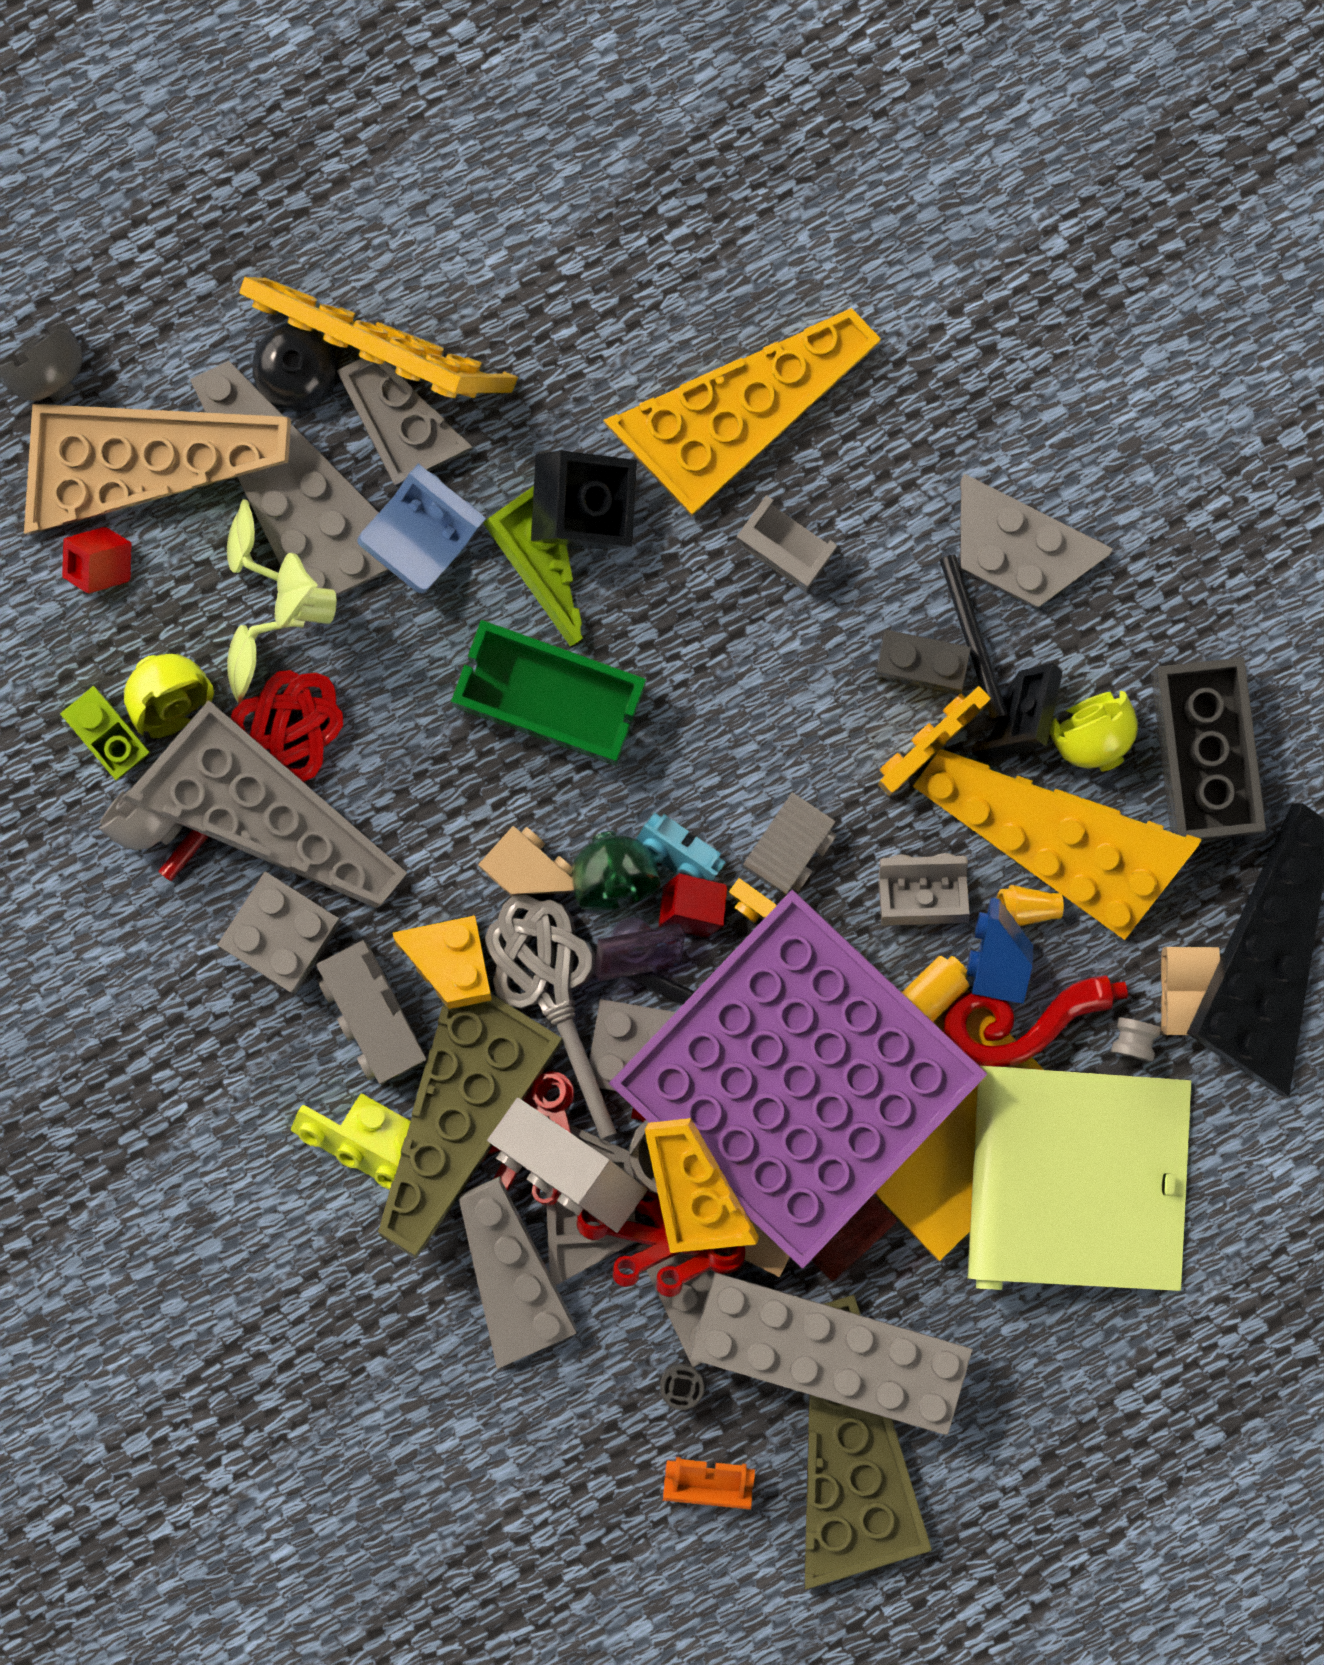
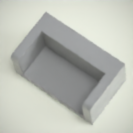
M766 495L737 535L736 544L804 592H807L835 553L838 545L831 540L828 544L773 506L774 500Z

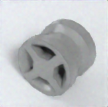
M1119 1017L1117 1027L1120 1033L1118 1040L1112 1043L1111 1052L1138 1060L1153 1062L1155 1052L1152 1046L1154 1039L1160 1036L1161 1027Z

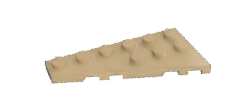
M32 404L24 534H35L288 463L291 418L282 416Z

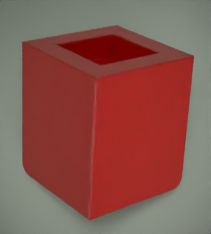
M107 527L63 538L62 578L88 594L128 582L131 575L132 542Z
M679 873L663 886L658 927L701 937H709L723 926L727 886L722 883Z

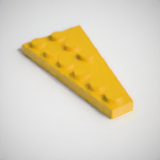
M244 277L239 291L240 294L254 300L252 304L254 308L276 315L277 312L289 316L287 322L290 325L306 331H312L315 328L325 333L323 336L325 341L347 348L348 344L360 349L359 356L376 364H383L386 361L396 366V374L413 381H419L420 378L433 383L431 390L446 397L456 398L457 393L470 398H475L477 393H512L518 380L517 376L505 371L503 374H486L479 370L482 362L469 357L464 358L454 354H447L446 357H443L444 349L442 347L380 322H377L376 325L360 320L354 322L356 313L347 309L326 304H320L318 308L315 306L317 302L315 297L267 278Z

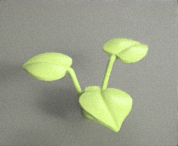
M246 499L242 500L229 531L227 560L230 570L239 573L244 565L247 569L277 581L278 594L275 604L276 622L252 626L249 630L246 625H240L232 638L228 652L227 670L230 687L238 703L243 700L255 671L256 637L263 632L293 626L303 628L305 621L330 624L335 616L337 604L335 591L333 589L318 588V584L307 574L297 554L288 553L279 573L261 566L252 560L250 552L254 545L255 529L249 506L250 503Z

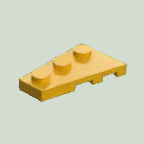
M980 686L966 698L960 693L943 709L947 717L935 728L931 723H928L911 739L915 747L904 758L899 753H896L880 768L879 771L884 777L879 781L878 785L890 797L982 711L991 698Z
M688 1118L648 1123L644 1130L670 1253L757 1244L760 1238L693 1120Z

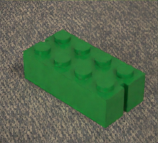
M481 620L467 656L469 663L477 665L474 672L473 667L464 665L451 699L453 708L617 766L630 730V724L623 721L626 719L633 722L646 686V679Z

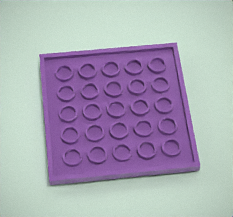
M792 889L608 1084L649 1123L691 1118L747 1216L803 1269L982 1081L987 1073Z

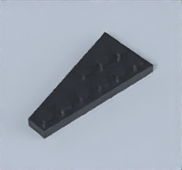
M1292 803L1186 1033L1281 1096L1290 1095L1324 885V818L1303 803Z

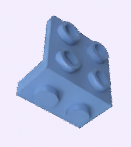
M418 463L408 474L394 497L360 533L357 542L360 547L418 593H425L468 545L486 518L472 504L459 497L443 484L436 475L430 473Z

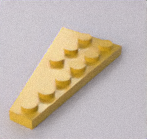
M850 308L804 329L803 332L790 338L768 345L763 350L748 357L737 359L680 385L679 388L655 399L653 397L644 401L639 406L624 413L604 419L603 423L692 517L880 343L881 338Z
M940 749L913 787L1124 940L1202 840L1188 834L1186 837L1163 830L1164 826L1148 821L1146 824L1123 816L1119 810L1055 789L1054 792L1033 785L1032 780L1018 775L1016 778L995 772L991 770L989 765Z

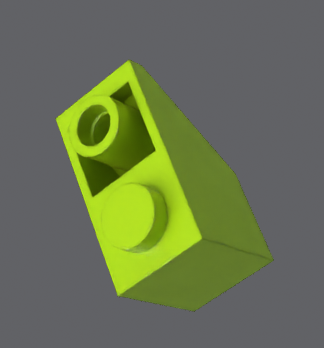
M94 686L60 713L116 781L150 754L129 725Z

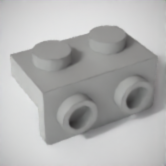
M941 853L933 857H911L900 854L880 859L878 884L881 926L969 923L967 856Z

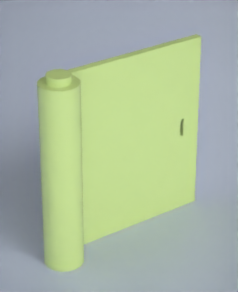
M980 1066L987 1075L978 1084L967 1279H976V1288L1002 1290L1003 1281L1181 1291L1191 1080Z

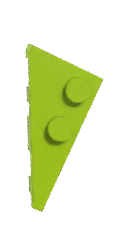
M532 486L486 519L483 524L569 646H572L583 639L580 630L582 622L579 608H574L569 584L573 581L567 546L531 541L534 486Z

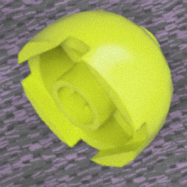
M161 654L145 657L136 665L124 689V703L130 720L138 733L143 735L144 731H148L152 738L172 735L183 729L191 721V719L185 718V716L200 707V705L203 707L208 700L212 702L214 696L213 685L202 669L196 663L180 654Z
M1111 691L1090 697L1066 710L1074 714L1070 719L1062 722L1060 725L1057 718L1052 721L1049 734L1063 758L1073 766L1087 769L1099 767L1100 771H1108L1116 768L1124 762L1123 755L1131 749L1138 735L1137 717L1125 691H1120L1119 698L1114 699Z

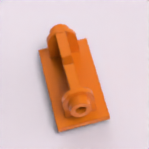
M676 1457V1461L667 1460L663 1501L751 1510L755 1469H748L747 1464L716 1463L715 1469L706 1468L707 1462L685 1460L680 1459L681 1457Z

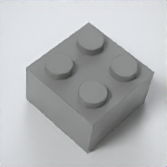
M265 871L217 946L289 992L296 994L342 921Z

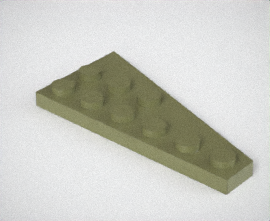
M492 994L491 1001L448 1009L444 1004L441 1008L437 1030L413 1107L411 1122L403 1142L401 1157L378 1230L380 1237L414 1259L418 1258L493 1147L487 1139L517 1097L524 1101L534 1082L541 1076L563 1043L560 1036Z

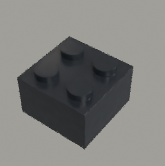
M563 450L536 454L531 541L603 550L632 547L637 460Z

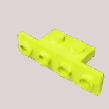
M360 1093L341 1125L302 1105L294 1119L291 1131L297 1134L304 1143L322 1148L336 1156L343 1165L361 1170L373 1177L379 1185L390 1190L401 1157L403 1142L407 1136L411 1121Z

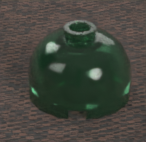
M614 831L602 832L592 837V842L584 846L573 862V892L582 909L592 911L619 908L617 900L631 896L632 902L636 903L652 895L661 885L657 863L652 852L638 839L617 835Z

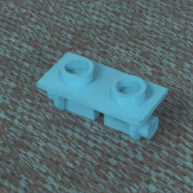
M654 812L633 843L641 849L648 859L663 864L677 875L680 873L713 881L726 863V861L719 857L721 855L719 851H716L698 837H695L688 848L681 844L689 831L665 814L661 817Z

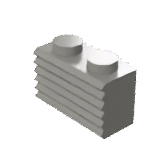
M792 792L742 867L784 896H786L790 888L799 892L812 873V870L806 867L815 852L823 857L837 836L830 830L836 821Z

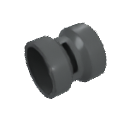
M676 1364L670 1366L663 1373L660 1380V1392L663 1400L670 1407L677 1410H687L700 1402L704 1394V1382L701 1374L694 1367L688 1364Z

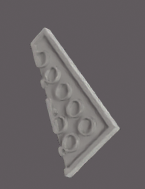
M230 361L190 379L206 413L284 417ZM292 424L288 463L238 476L242 488L280 565H282L288 553L297 554L307 574L318 584L317 587L333 589L336 597L390 571L360 547L357 542L360 533L379 512Z

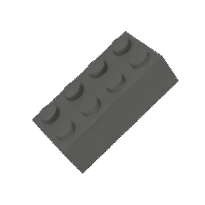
M1230 658L1156 667L1151 672L1170 832L1186 837L1188 834L1202 839L1201 841L1254 836L1265 832L1266 826L1245 658Z

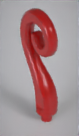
M1107 975L1080 980L1063 990L1050 1003L1037 1022L1024 1036L1017 1041L1000 1046L983 1045L972 1039L967 1032V1018L973 1011L979 1009L989 1010L993 1013L995 1022L990 1023L983 1031L984 1038L987 1041L993 1042L1002 1040L1012 1031L1015 1020L1013 1009L1006 1000L972 994L971 991L958 998L949 1007L944 1019V1033L979 1066L1014 1067L1040 1053L1075 1017L1092 1012L1111 1010L1114 1000L1127 999V985L1125 981L1110 983Z

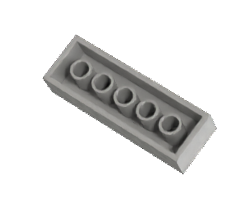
M714 1272L689 1357L692 1360L948 1436L973 1349Z

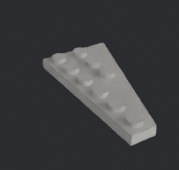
M209 700L123 798L125 801L375 908L379 907L407 874L404 869Z

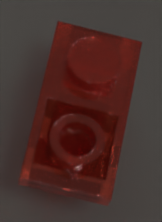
M872 1195L811 1261L831 1281H834L898 1220Z

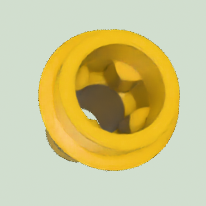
M1010 885L1008 889H1000L997 899L1001 900L1019 926L1051 919H1061L1063 916L1064 902L1061 893H1049L1016 885Z

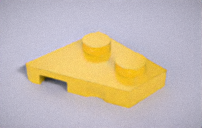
M475 916L393 932L397 948L407 955L415 965L417 972L427 983L432 985L437 996L448 1009L492 1000Z

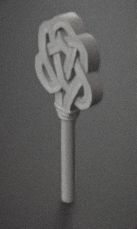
M513 895L503 904L498 920L489 926L485 936L488 952L497 964L493 978L496 995L508 1005L525 1009L539 1004L542 1014L551 1021L552 1025L558 1028L600 1139L613 1136L617 1132L573 1022L575 1017V1000H573L572 988L576 989L589 981L596 968V955L589 942L575 934L573 917L565 905L554 900L541 901L529 895ZM522 909L528 910L523 919L517 918ZM552 915L556 921L557 927L554 926ZM532 936L537 937L538 954L528 944ZM555 942H558V946H557V957H556V967L554 968V964H555ZM576 952L579 964L573 972L574 954ZM519 959L535 973L534 977L518 963ZM511 979L525 992L522 994L517 993L512 988ZM550 983L554 985L555 998L548 991Z

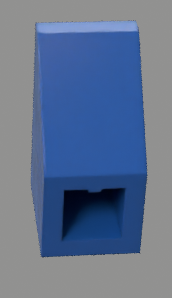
M991 898L988 912H979L974 938L981 939L979 950H970L966 967L967 975L973 977L972 994L1024 1004L1033 967V944L1001 900Z

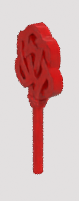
M292 670L277 671L266 681L260 695L243 699L232 710L230 718L245 731L244 719L250 712L255 711L250 734L248 735L264 749H270V754L302 782L316 776L323 764L324 747L338 736L344 725L343 713L336 705L335 687L329 677L317 672L298 674ZM283 684H288L283 694H276ZM308 687H319L322 698L311 696ZM277 709L271 733L264 735L270 710ZM292 709L301 710L303 719L287 727ZM329 717V723L321 731L320 724ZM306 733L308 734V739L284 750V744L296 740ZM309 755V760L305 766L301 768H291L288 766ZM192 829L158 872L172 882L209 836Z

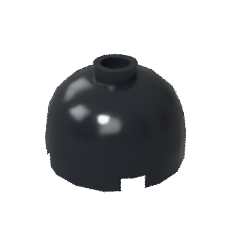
M284 325L270 331L259 342L253 356L252 376L259 392L274 407L286 412H305L313 409L314 406L319 405L332 394L338 381V359L331 343L325 341L319 331L314 329L306 331L292 325Z

